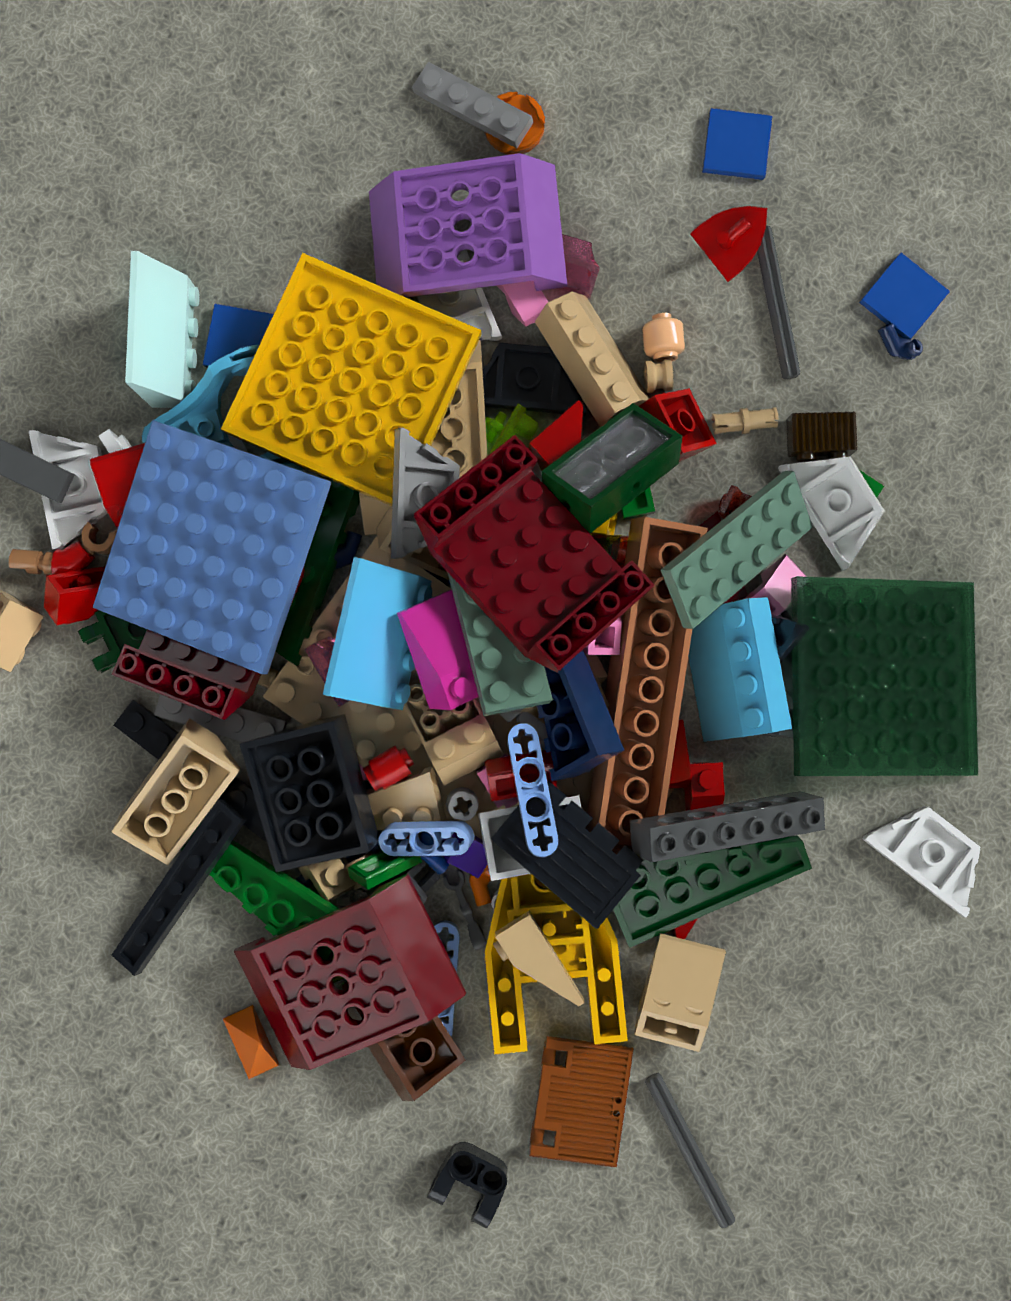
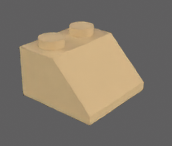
M1 589L0 668L11 672L14 666L23 659L25 647L31 637H34L39 632L42 624L41 620L44 616L31 606Z

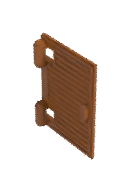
M552 1036L546 1037L541 1062L542 1069L535 1117L532 1123L529 1143V1156L617 1167L633 1047L594 1044V1042ZM556 1050L567 1051L565 1066L555 1065ZM545 1130L555 1131L553 1146L543 1144Z

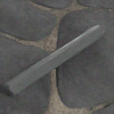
M766 226L757 254L782 378L793 379L800 375V367L773 232L770 226Z
M660 1073L649 1076L645 1083L717 1223L721 1228L732 1225L735 1222V1217Z

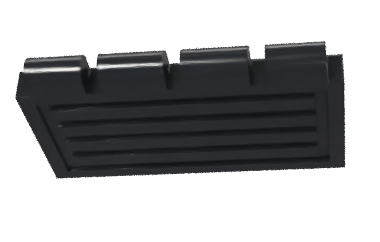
M547 781L558 835L556 850L547 857L534 856L528 850L519 805L492 836L491 840L595 929H598L641 876L636 870L644 860L626 845L623 846L617 855L611 851L620 840L599 822L591 832L586 830L585 827L593 817L574 801H571L564 810L561 809L559 805L566 798V795L550 781ZM533 797L527 801L526 810L529 815L539 817L544 814L546 806L542 799ZM546 819L540 823L528 822L530 830L537 827L538 838L533 840V845L540 846L541 851H547V845L552 843L551 837L544 836L542 826H550L549 820Z

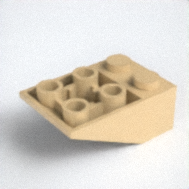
M418 679L409 684L410 696L404 707L444 786L484 766L486 760L503 756L498 741L485 716H483L476 699L452 710L429 709L420 680Z
M660 933L637 1009L635 1035L700 1052L709 1025L726 950Z

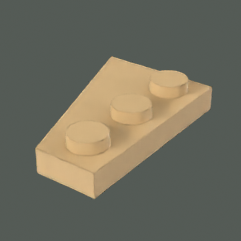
M434 766L425 768L419 774L409 775L385 790L383 787L377 791L373 788L366 790L377 830H384L393 822L447 821Z

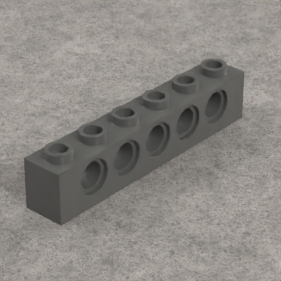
M798 791L630 820L632 851L645 860L657 862L825 830L824 798Z

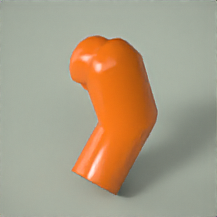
M488 865L479 878L471 874L469 876V883L477 907L491 903L487 887L491 881Z

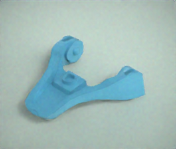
M259 345L240 348L209 365L203 378L194 390L179 404L154 419V421L235 448L230 442L228 434L221 430L224 422L220 411L221 396L234 376L246 375ZM152 422L143 429V443L146 442ZM267 452L259 456L304 472L301 466Z

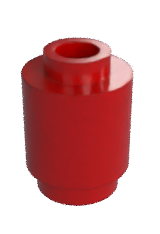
M394 745L368 761L369 765L362 769L373 789L377 791L382 787L385 790L411 775L412 772L409 767L415 764L405 747L399 750Z

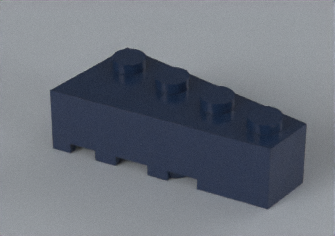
M584 650L558 672L544 666L553 700L549 704L537 706L539 718H544L548 738L543 740L546 753L551 752L554 766L553 769H549L551 780L557 781L579 776L623 752V745Z

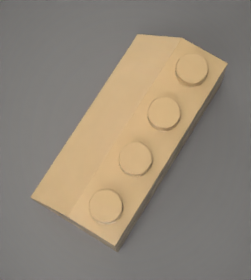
M572 291L545 305L535 323L600 427L632 403L639 406L650 399L585 295Z
M189 718L123 808L111 832L169 865L238 774L240 766L216 734Z

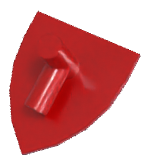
M754 206L730 208L713 215L690 233L727 282L736 277L752 261L761 246L766 230L768 208Z

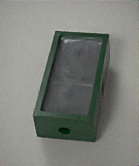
M632 403L542 470V483L589 533H592L679 464L683 436Z

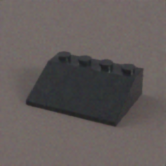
M345 714L310 722L239 744L276 872L369 852L378 843L379 834Z

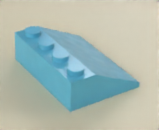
M353 558L323 695L403 710L404 704L410 696L409 681L415 665L397 613L432 598L431 580L362 558Z
M768 597L747 598L722 604L692 629L688 655L703 742L792 729Z

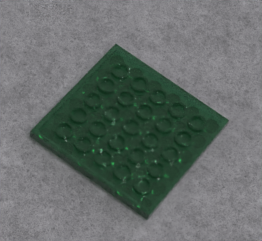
M803 576L791 578L792 621L805 624L810 628L792 649L794 776H978L974 582Z

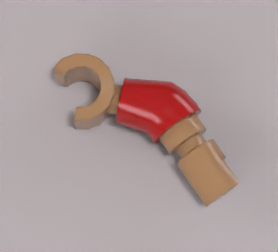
M87 522L82 530L83 542L78 540L63 550L56 549L54 552H46L45 555L42 551L12 549L9 556V568L25 569L28 574H41L43 571L45 575L84 570L95 559L93 554H110L117 530L109 532L106 542L98 545L96 534L99 529L94 524Z

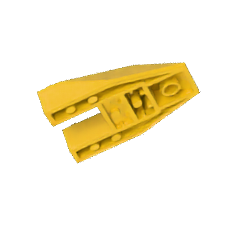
M532 874L501 879L485 948L494 1055L528 1051L521 983L538 981L514 967L509 958L503 961L493 943L497 941L495 931L529 910L570 977H586L594 1044L628 1041L618 941L608 918L604 920L598 929H595Z

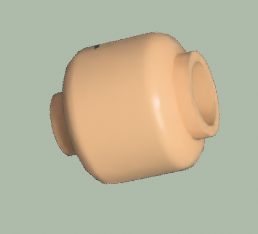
M670 313L655 314L652 316V320L643 326L645 355L653 358V362L661 363L664 359L675 361L678 359V355L685 350L683 323L676 318H671Z

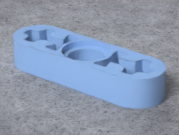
M463 821L393 822L381 832L378 843L381 850L390 856L462 855L473 843L474 831L469 824ZM425 831L431 834L434 844L431 846L424 845L419 840V832ZM454 832L457 833L459 838L464 839L461 843H458L457 838H450ZM394 834L395 839L403 840L399 844H396L395 839H390V836Z

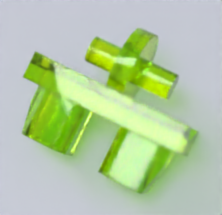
M517 404L505 426L502 424L507 415L501 411L498 412L495 419L485 417L486 428L488 429L486 433L487 442L492 443L495 436H499L489 454L514 436L515 433L529 441L532 439L538 429V423L526 415L525 407Z

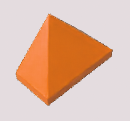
M253 1005L223 1018L248 1079L279 1066Z

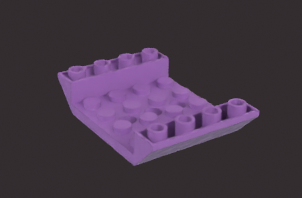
M518 153L393 171L369 191L376 285L408 299L415 296L534 281L536 291L568 287L554 164ZM462 189L469 192L467 198L463 201L452 199V195L457 190ZM463 219L469 220L472 223L470 228L464 232H459L454 228L456 223ZM463 250L474 252L473 258L468 262L459 261L457 259L458 254Z

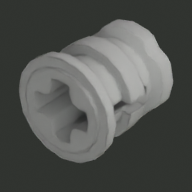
M455 788L447 796V811L454 819H459L463 822L468 821L475 816L478 810V798L474 791L469 788ZM458 797H463L465 801H472V803L468 804L469 811L463 813L461 809L455 810L453 808L457 805Z

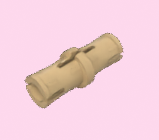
M776 407L749 411L748 408H741L739 412L715 413L711 417L712 421L714 420V423H712L713 434L742 431V434L750 433V430L777 428L778 421L775 420H779Z

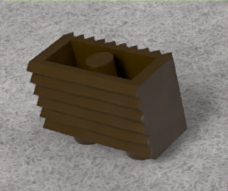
M856 412L792 413L786 420L788 457H797V462L815 461L816 456H828L829 459L851 456L857 451Z

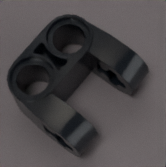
M459 1142L451 1148L431 1184L427 1198L442 1206L455 1180L482 1193L472 1214L471 1221L484 1228H488L507 1186V1166L504 1161L468 1142ZM459 1155H466L472 1162L470 1165L463 1167L455 1162V1158ZM494 1170L500 1173L501 1178L491 1182L484 1175L486 1172Z

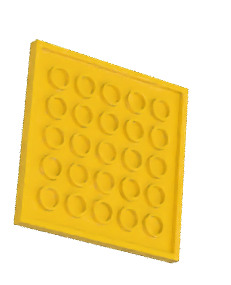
M302 253L223 422L221 430L228 435L392 506L395 429L405 428L410 431V436L422 444L432 445L482 335L481 330Z

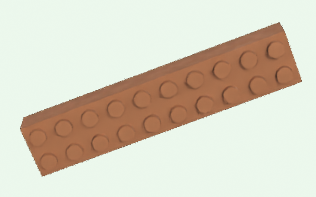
M650 517L631 519L624 566L632 560L655 586L621 616L620 655H611L605 697L609 704L607 709L624 751L594 767L587 811L593 819L585 827L586 830L591 832L599 822L620 841L611 850L616 855L624 845L632 850L630 820L665 815L692 629L683 628L661 569L707 533L706 527Z

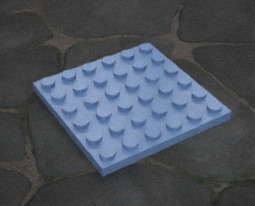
M152 420L92 608L260 674H268L331 481Z

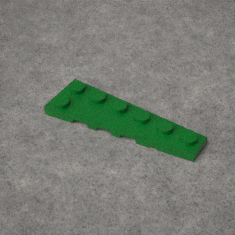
M195 831L192 833V835L189 837V839L186 841V843H185V844L183 845V847L180 849L181 851L185 848V846L187 845V843L189 842V840L191 839V837L193 836V834L195 833ZM234 840L209 874L225 892H231L243 903L242 907L249 914L254 913L266 925L264 928L273 936H279L339 910L338 907L284 872H276L273 865ZM318 947V953L321 958L332 960L334 953L329 947Z

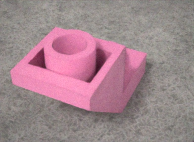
M534 281L497 285L505 294L511 313L525 327L535 323V320L548 303L542 290L536 291Z
M784 554L761 573L763 583L744 599L768 597L771 614L778 616L786 610L807 577Z

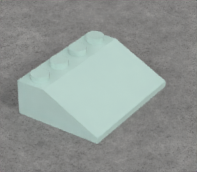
M131 251L125 383L152 408H173L196 387L195 381L191 380V368H196L197 354L196 350L192 349V339L198 336V322L196 318H193L194 306L199 305L198 287L194 286L188 275L139 251Z

